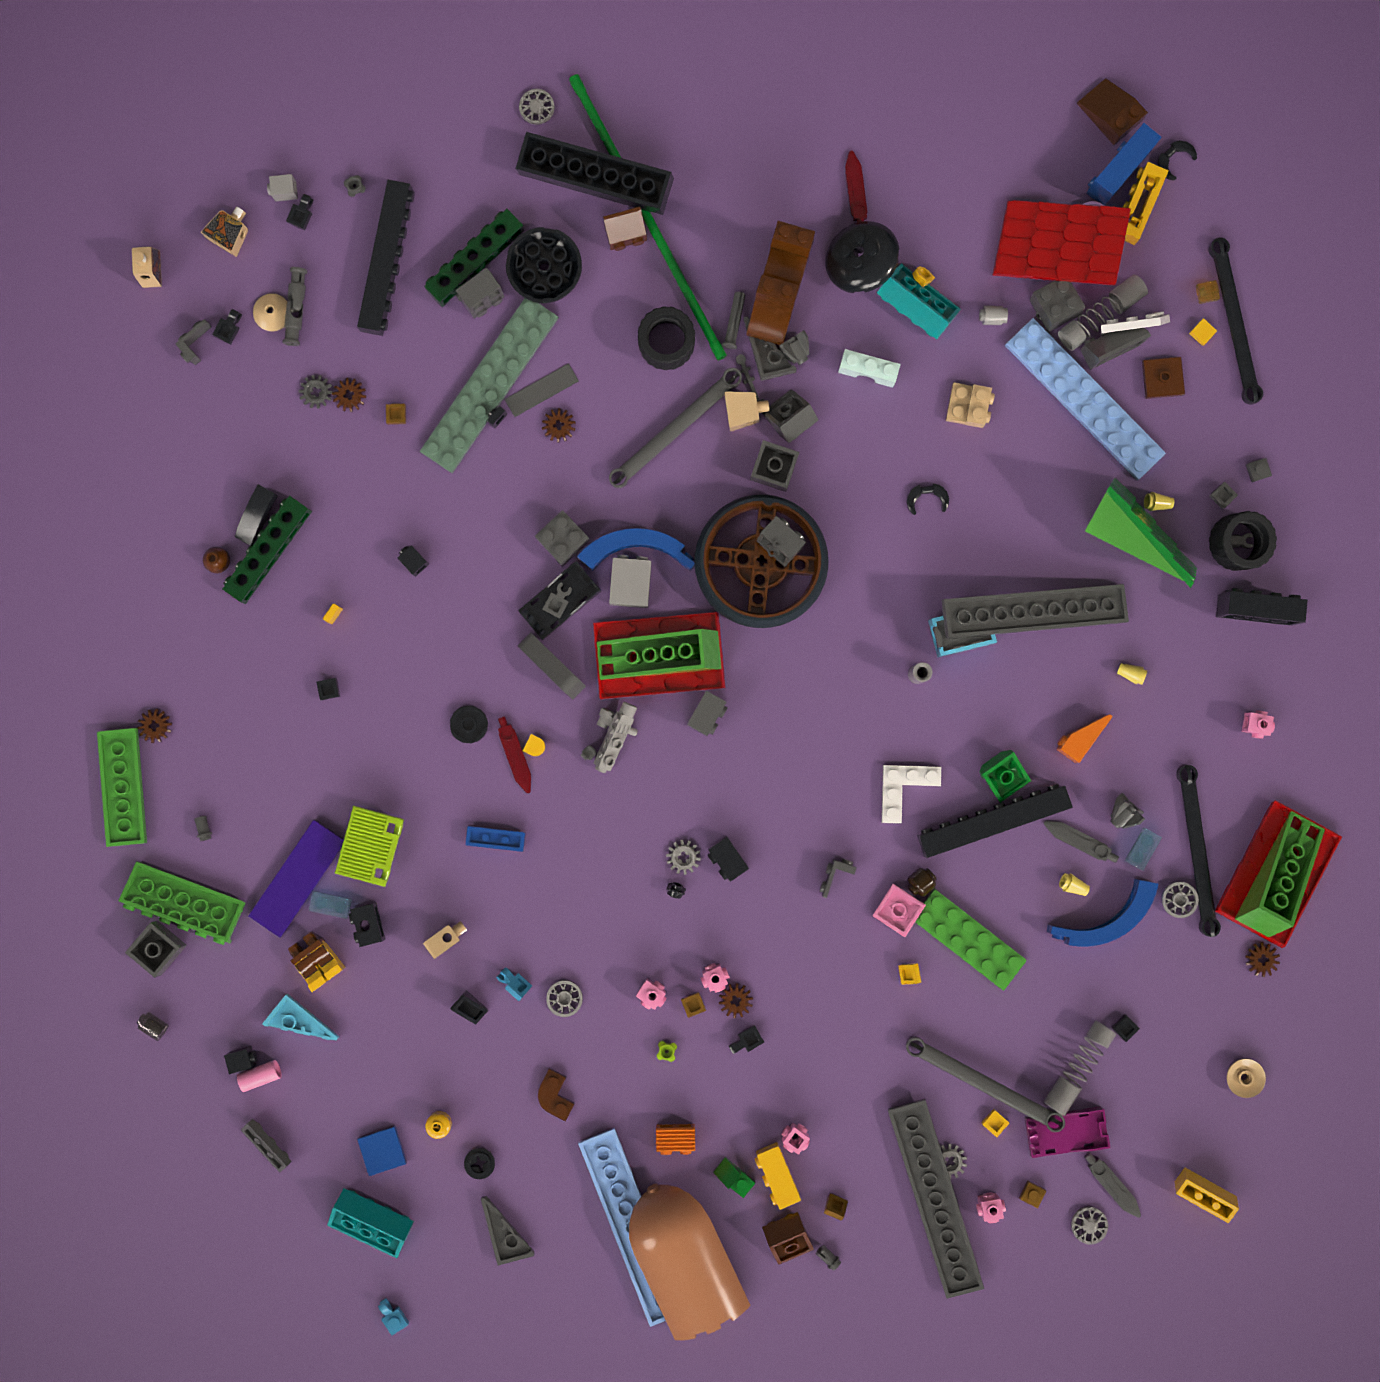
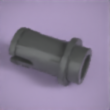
M207 816L195 818L194 821L198 832L197 838L200 841L211 839L212 832H210Z
M822 1245L817 1250L816 1255L828 1265V1269L834 1271L841 1264L839 1257L835 1256L825 1245Z

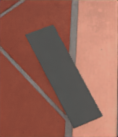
M568 363L504 400L514 417L579 382Z

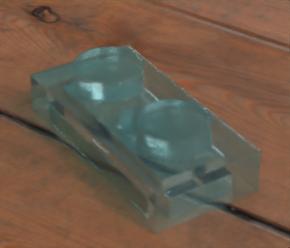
M1143 828L1125 861L1143 871L1162 837Z
M314 891L309 911L347 919L352 899Z

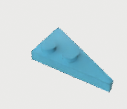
M289 994L284 996L262 1023L267 1027L272 1026L303 1035H313L326 1040L336 1041L340 1037Z

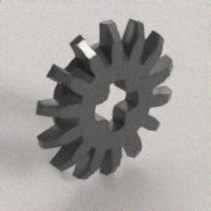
M311 375V381L306 377L307 384H300L304 387L303 390H299V393L304 394L300 397V400L306 399L303 403L304 405L310 402V408H313L316 404L317 409H320L321 402L324 406L327 405L324 401L325 399L331 401V398L327 395L332 394L333 391H328L332 385H326L327 378L321 381V375L318 376V379ZM314 387L321 389L318 397L311 395Z

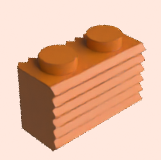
M657 1124L656 1152H660L661 1155H671L672 1151H680V1154L683 1155L691 1154V1151H695V1124Z

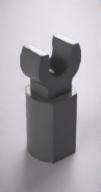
M591 745L587 746L582 751L581 757L585 761L592 760L597 755L596 750Z

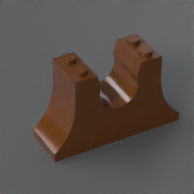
M777 221L763 275H761L756 291L754 306L746 333L747 336L778 345L784 343L814 242L815 231Z

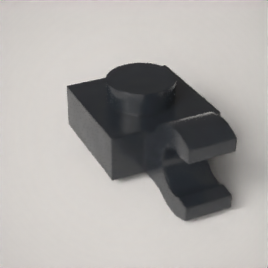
M303 194L299 206L293 204L286 222L305 231L312 216V212L308 209L312 206L314 200L310 196Z
M231 309L226 320L222 318L219 320L212 335L231 345L240 329L235 325L240 321L242 314Z
M752 1025L739 1033L740 1040L730 1044L729 1048L733 1054L743 1048H746L747 1052L763 1044L764 1040L756 1026Z

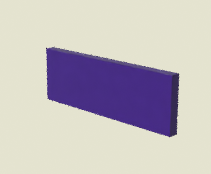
M313 820L248 917L281 938L340 852L344 839L318 821Z

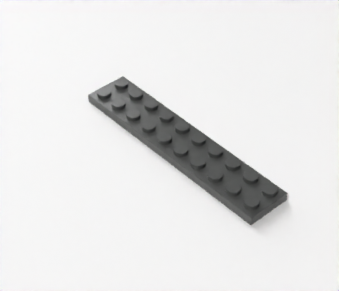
M1124 584L941 600L946 639L1129 622Z
M926 1099L889 1108L888 1113L946 1299L983 1290L984 1284Z

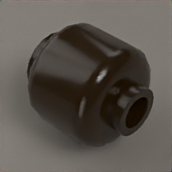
M919 868L908 877V889L913 895L918 894L924 897L936 887L935 881L937 879L928 868Z

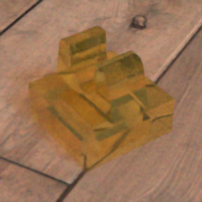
M1216 280L1200 283L1195 286L1199 304L1220 299Z

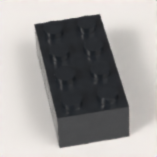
M1231 588V590H1225V593L1218 595L1217 618L1288 626L1306 623L1308 599H1301L1300 595L1282 597V593L1274 592L1270 593V595L1262 594L1263 591L1251 590L1250 592H1243V589Z

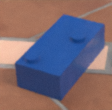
M1143 123L1128 142L1123 141L1117 148L1119 153L1098 177L1094 176L1089 182L1088 186L1090 188L1086 194L1095 201L1106 205L1162 137L1147 124Z

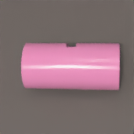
M276 1060L238 1073V1085L242 1092L249 1091L282 1077L281 1069Z

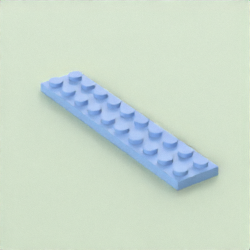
M1034 318L1006 343L1007 349L1136 480H1139L1166 454Z
M614 1127L578 1142V1145L651 1327L666 1320L636 1260L630 1243L629 1222L633 1208L641 1198V1193Z

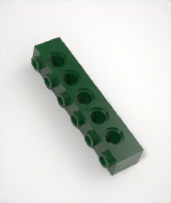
M508 209L504 212L500 211L490 225L486 224L477 237H472L463 250H458L449 263L443 264L435 276L427 279L424 286L426 291L442 308L457 294L456 290L479 274L524 232L523 224ZM499 228L506 229L503 234L496 233ZM485 241L492 242L489 247L482 246ZM471 254L478 255V257L475 260L469 259V256ZM457 267H464L461 273L455 272ZM445 279L450 280L449 285H447V286H442V285H441V283H442L443 280H445Z
M290 495L282 500L279 511L270 517L266 529H262L259 532L256 543L249 546L243 561L240 560L236 564L233 575L228 576L223 583L225 586L222 590L241 603L246 604L312 513L310 509ZM291 513V514H292V519H291V521H290V522H285V520H284L285 516H286L287 514ZM276 529L281 530V535L278 538L273 536ZM269 544V552L263 554V546ZM254 560H258L259 563L256 569L251 568V563ZM246 575L247 582L241 585L240 578Z

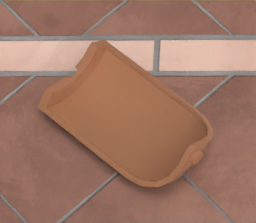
M658 1184L650 1185L634 1206L630 1218L629 1239L633 1253L674 1339L680 1341L695 1339L696 1334L705 1331L708 1335L721 1329L720 1324L731 1319L734 1321L751 1305L716 1230L702 1205L691 1194L679 1187Z

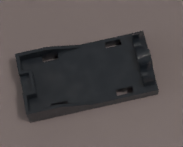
M575 561L518 611L540 638L544 640L597 596L601 590ZM564 575H569L563 581L560 580ZM561 582L563 583L562 592H567L568 588L571 587L572 593L565 597V600L569 603L559 619L542 609L551 593L557 595V586ZM587 596L588 598L580 604V601ZM539 598L540 600L532 606L531 603ZM558 621L559 624L552 629L550 626Z

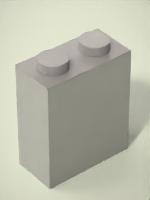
M617 555V558H613L610 605L648 608L652 564L648 557L637 556L636 559H629L627 555Z

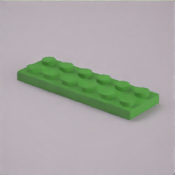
M138 729L97 732L106 847L147 843Z
M933 889L923 902L926 906L915 923L1004 991L1027 960L944 895Z

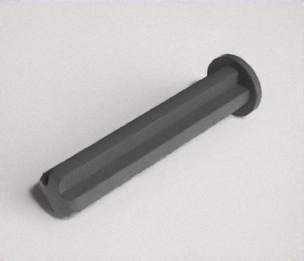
M740 291L734 294L725 342L722 343V346L727 349H737L735 344L746 296L745 293Z

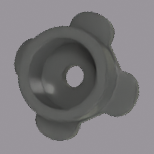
M359 175L349 177L344 181V186L347 187L350 197H355L356 194L364 193L366 187L362 185V178Z

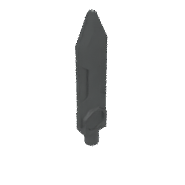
M1044 822L1046 828L1055 838L1098 860L1107 861L1108 859L1114 863L1117 862L1119 856L1111 853L1112 849L1106 844L1063 822Z
M1090 1152L1087 1153L1084 1158L1089 1162L1088 1167L1094 1177L1124 1211L1140 1218L1141 1213L1135 1197L1104 1161H1101L1098 1157L1095 1159Z

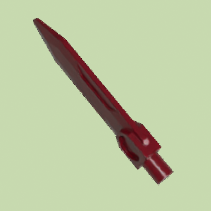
M850 151L845 166L850 210L853 221L861 222L867 219L868 213L862 165L855 153Z
M505 716L498 718L501 726L498 729L499 737L515 781L526 793H530L531 773L515 729L512 727V724L508 725Z

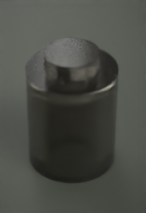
M150 1012L146 1015L142 1014L137 1021V1029L156 1041L163 1037L169 1027V1024Z

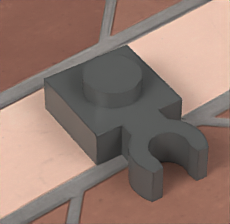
M561 582L557 586V595L551 593L542 609L559 619L569 603L565 600V597L572 593L571 587L568 588L567 592H562L563 583Z

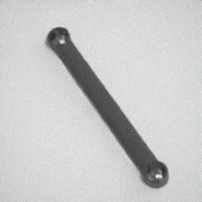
M728 368L724 372L723 377L620 468L612 470L609 475L611 485L617 489L625 487L633 475L721 399L725 392L738 387L742 380L741 372L737 368ZM729 372H736L735 375L726 382V374ZM739 376L738 382L731 384ZM622 472L618 479L614 482L611 481L614 473ZM626 476L624 483L616 485Z
M913 1036L907 1040L906 1050L911 1056L919 1057L1046 1125L1052 1132H1060L1064 1128L1065 1119L1059 1112L1051 1111L935 1049L924 1043L920 1037ZM913 1040H918V1041H920V1042L922 1043L923 1047L919 1046L918 1044H916V1043H914V1042H912V1041H913ZM911 1045L921 1052L911 1053L908 1046ZM1052 1115H1057V1116H1059V1117L1062 1119V1122H1060L1059 1120H1057V1119H1055V1118H1053V1117H1051V1116H1052ZM1048 1120L1056 1123L1059 1127L1051 1128L1048 1125Z

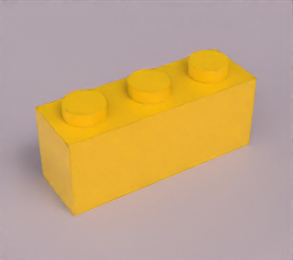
M778 1142L757 1150V1157L754 1159L758 1169L762 1168L765 1175L762 1178L765 1186H770L772 1190L770 1197L773 1205L777 1204L781 1210L801 1201Z
M1184 1167L1174 1181L1177 1195L1227 1223L1231 1221L1239 1210L1237 1196Z

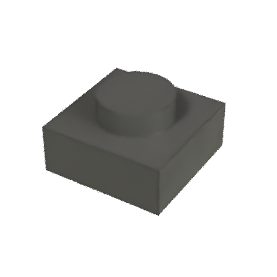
M1266 458L1246 464L1252 483L1272 476Z
M1223 482L1209 495L1221 509L1226 508L1238 496L1226 482Z

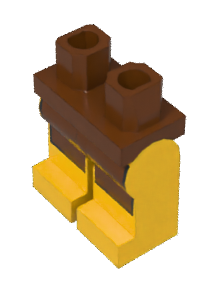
M311 931L303 937L309 947L303 950L300 944L296 942L288 950L293 957L290 961L295 965L298 972L307 982L308 988L313 992L346 967L324 938L321 937L319 939Z

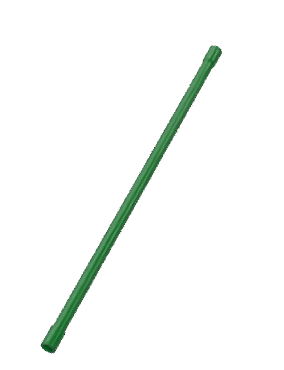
M579 74L571 76L569 82L581 100L609 155L621 158ZM641 209L643 220L708 340L716 360L724 359L727 357V354L712 330L651 212Z

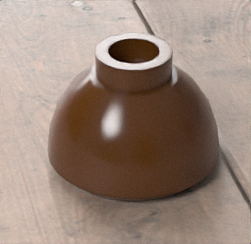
M212 547L204 553L203 564L208 571L221 573L228 568L230 556L225 549Z

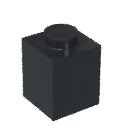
M412 545L404 547L399 552L400 556L397 557L415 577L429 565Z
M252 1046L224 1055L229 1074L250 1069L257 1062V1054L255 1050H252Z

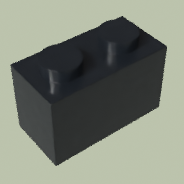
M727 836L708 849L710 853L707 856L713 864L717 863L721 869L718 872L724 880L728 878L731 882L749 869Z

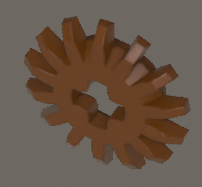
M346 378V384H343L342 380H340L341 387L334 386L338 392H332V395H337L333 402L339 401L336 407L339 408L342 405L344 412L347 407H349L350 412H353L352 407L354 406L359 410L358 403L364 405L361 398H366V395H362L361 392L366 390L365 388H359L362 385L361 382L355 385L356 379L349 383V378ZM347 390L354 392L351 400L347 397L344 398Z
M558 408V413L555 414L552 409V416L545 414L548 420H542V423L547 424L542 427V430H548L544 435L548 436L550 434L551 441L556 437L557 443H560V438L563 437L565 442L567 441L566 435L573 436L570 430L575 431L576 428L571 427V425L576 424V422L570 421L573 417L572 414L566 416L567 410L561 414V409ZM557 420H560L561 423H564V426L561 427V430H558L556 427H553V425L556 424Z
M149 709L148 716L144 713L141 714L144 721L138 719L142 726H138L137 729H143L139 735L146 734L145 741L150 737L151 743H154L155 738H157L158 742H162L160 737L163 736L166 739L165 732L171 733L167 726H171L172 722L167 723L166 720L170 717H163L164 711L158 714V709H155L154 714H152L151 709ZM153 720H155V723L159 724V727L156 728V731H153L152 728H149V725L153 723Z
M1260 942V947L1254 944V951L1250 948L1248 949L1251 952V956H1245V958L1250 959L1249 962H1246V965H1252L1249 971L1256 970V976L1260 972H1262V977H1265L1266 972L1271 976V968L1275 971L1278 970L1274 964H1280L1279 961H1275V958L1280 957V954L1274 955L1277 949L1274 947L1270 950L1271 944L1269 943L1266 947H1264L1263 942ZM1262 954L1268 958L1265 965L1258 962V958H1261Z
M736 983L735 988H732V985L729 984L730 990L724 989L725 995H719V997L723 998L719 1005L724 1004L725 1006L721 1011L727 1009L726 1016H729L732 1012L733 1018H736V1013L743 1017L742 1011L749 1013L746 1007L753 1006V1004L748 1003L749 1000H753V997L747 996L751 991L745 992V985L741 989L738 988L739 983ZM735 995L737 998H741L739 1006L730 1003Z

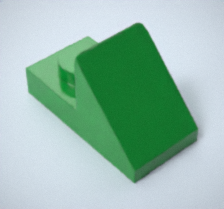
M726 1157L713 1171L728 1189H733L742 1198L747 1195L756 1183Z

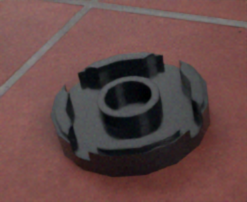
M475 706L460 707L453 713L450 719L452 735L462 743L472 744L480 741L488 731L487 716L481 709Z

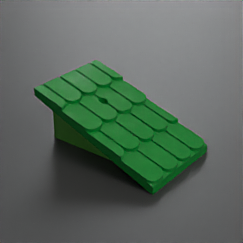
M1114 478L1085 531L1184 581L1191 588L1196 579L1197 567L1176 547L1177 543L1156 524V520L1135 501L1136 497Z

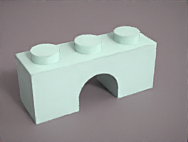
M845 349L838 373L852 377L859 375L867 376L874 379L875 383L893 388L900 364Z

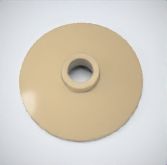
M266 294L260 297L253 308V317L257 325L266 331H278L284 328L287 300L278 294ZM273 308L272 313H267V310Z
M1240 1059L1229 1067L1226 1080L1228 1087L1235 1095L1242 1098H1251L1263 1090L1266 1083V1075L1262 1066L1256 1061ZM1242 1074H1246L1245 1080H1241Z

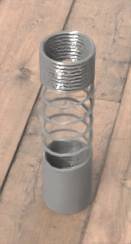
M1132 275L1109 293V297H1103L1101 303H1095L1093 309H1087L1086 315H1079L1078 321L1073 320L1058 331L1059 339L1063 345L1073 351L1086 341V336L1088 338L1091 337L1088 329L1080 323L1079 319L1081 316L1086 317L1091 328L1098 332L1097 325L1087 315L1089 310L1094 311L1096 318L1102 325L1106 324L1102 315L1095 310L1097 304L1102 305L1103 311L1109 319H1114L1112 312L1103 305L1104 298L1110 300L1113 309L1118 314H1122V312L1129 309V307L1148 294L1146 284L1137 275ZM1105 308L1111 314L1112 318L1107 314ZM1097 314L1101 317V319L1103 320L1104 324L1101 322V320L1099 319V317L1097 316Z
M1096 1020L1086 1034L1089 1037L1084 1038L1100 1053L1079 1045L1080 1049L1095 1062L1074 1054L1089 1070L1071 1062H1068V1064L1084 1079L1063 1071L1076 1085L1059 1076L1060 1078L1057 1079L1044 1103L1066 1116V1112L1069 1111L1082 1090L1081 1086L1069 1075L1079 1080L1087 1081V1078L1074 1066L1093 1073L1092 1069L1078 1057L1093 1064H1098L1096 1059L1083 1048L1097 1055L1104 1056L1089 1040L1108 1048L1110 1043L1113 1042V1038L1116 1037L1115 1035H1117Z

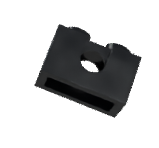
M376 902L350 909L349 920L351 925L355 924L356 932L353 935L356 944L359 943V947L386 940ZM363 920H366L370 923L369 930H364L362 928L361 924Z

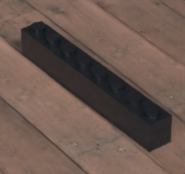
M387 179L357 325L360 332L383 336L384 331H387V314L392 309V301L390 299L396 290V283H394L395 275L398 276L400 265L398 261L399 257L403 255L402 241L407 236V228L405 226L411 217L410 202L413 203L415 192L410 183Z
M1058 783L1047 787V791L1041 792V790L1030 792V796L1024 799L1022 796L1011 799L1012 803L1005 805L1002 802L993 805L994 809L987 811L986 808L975 812L976 815L972 817L964 815L958 817L957 822L950 823V821L939 824L940 828L932 830V827L923 829L917 837L924 857L929 858L1071 809L1073 806L1066 786H1059Z

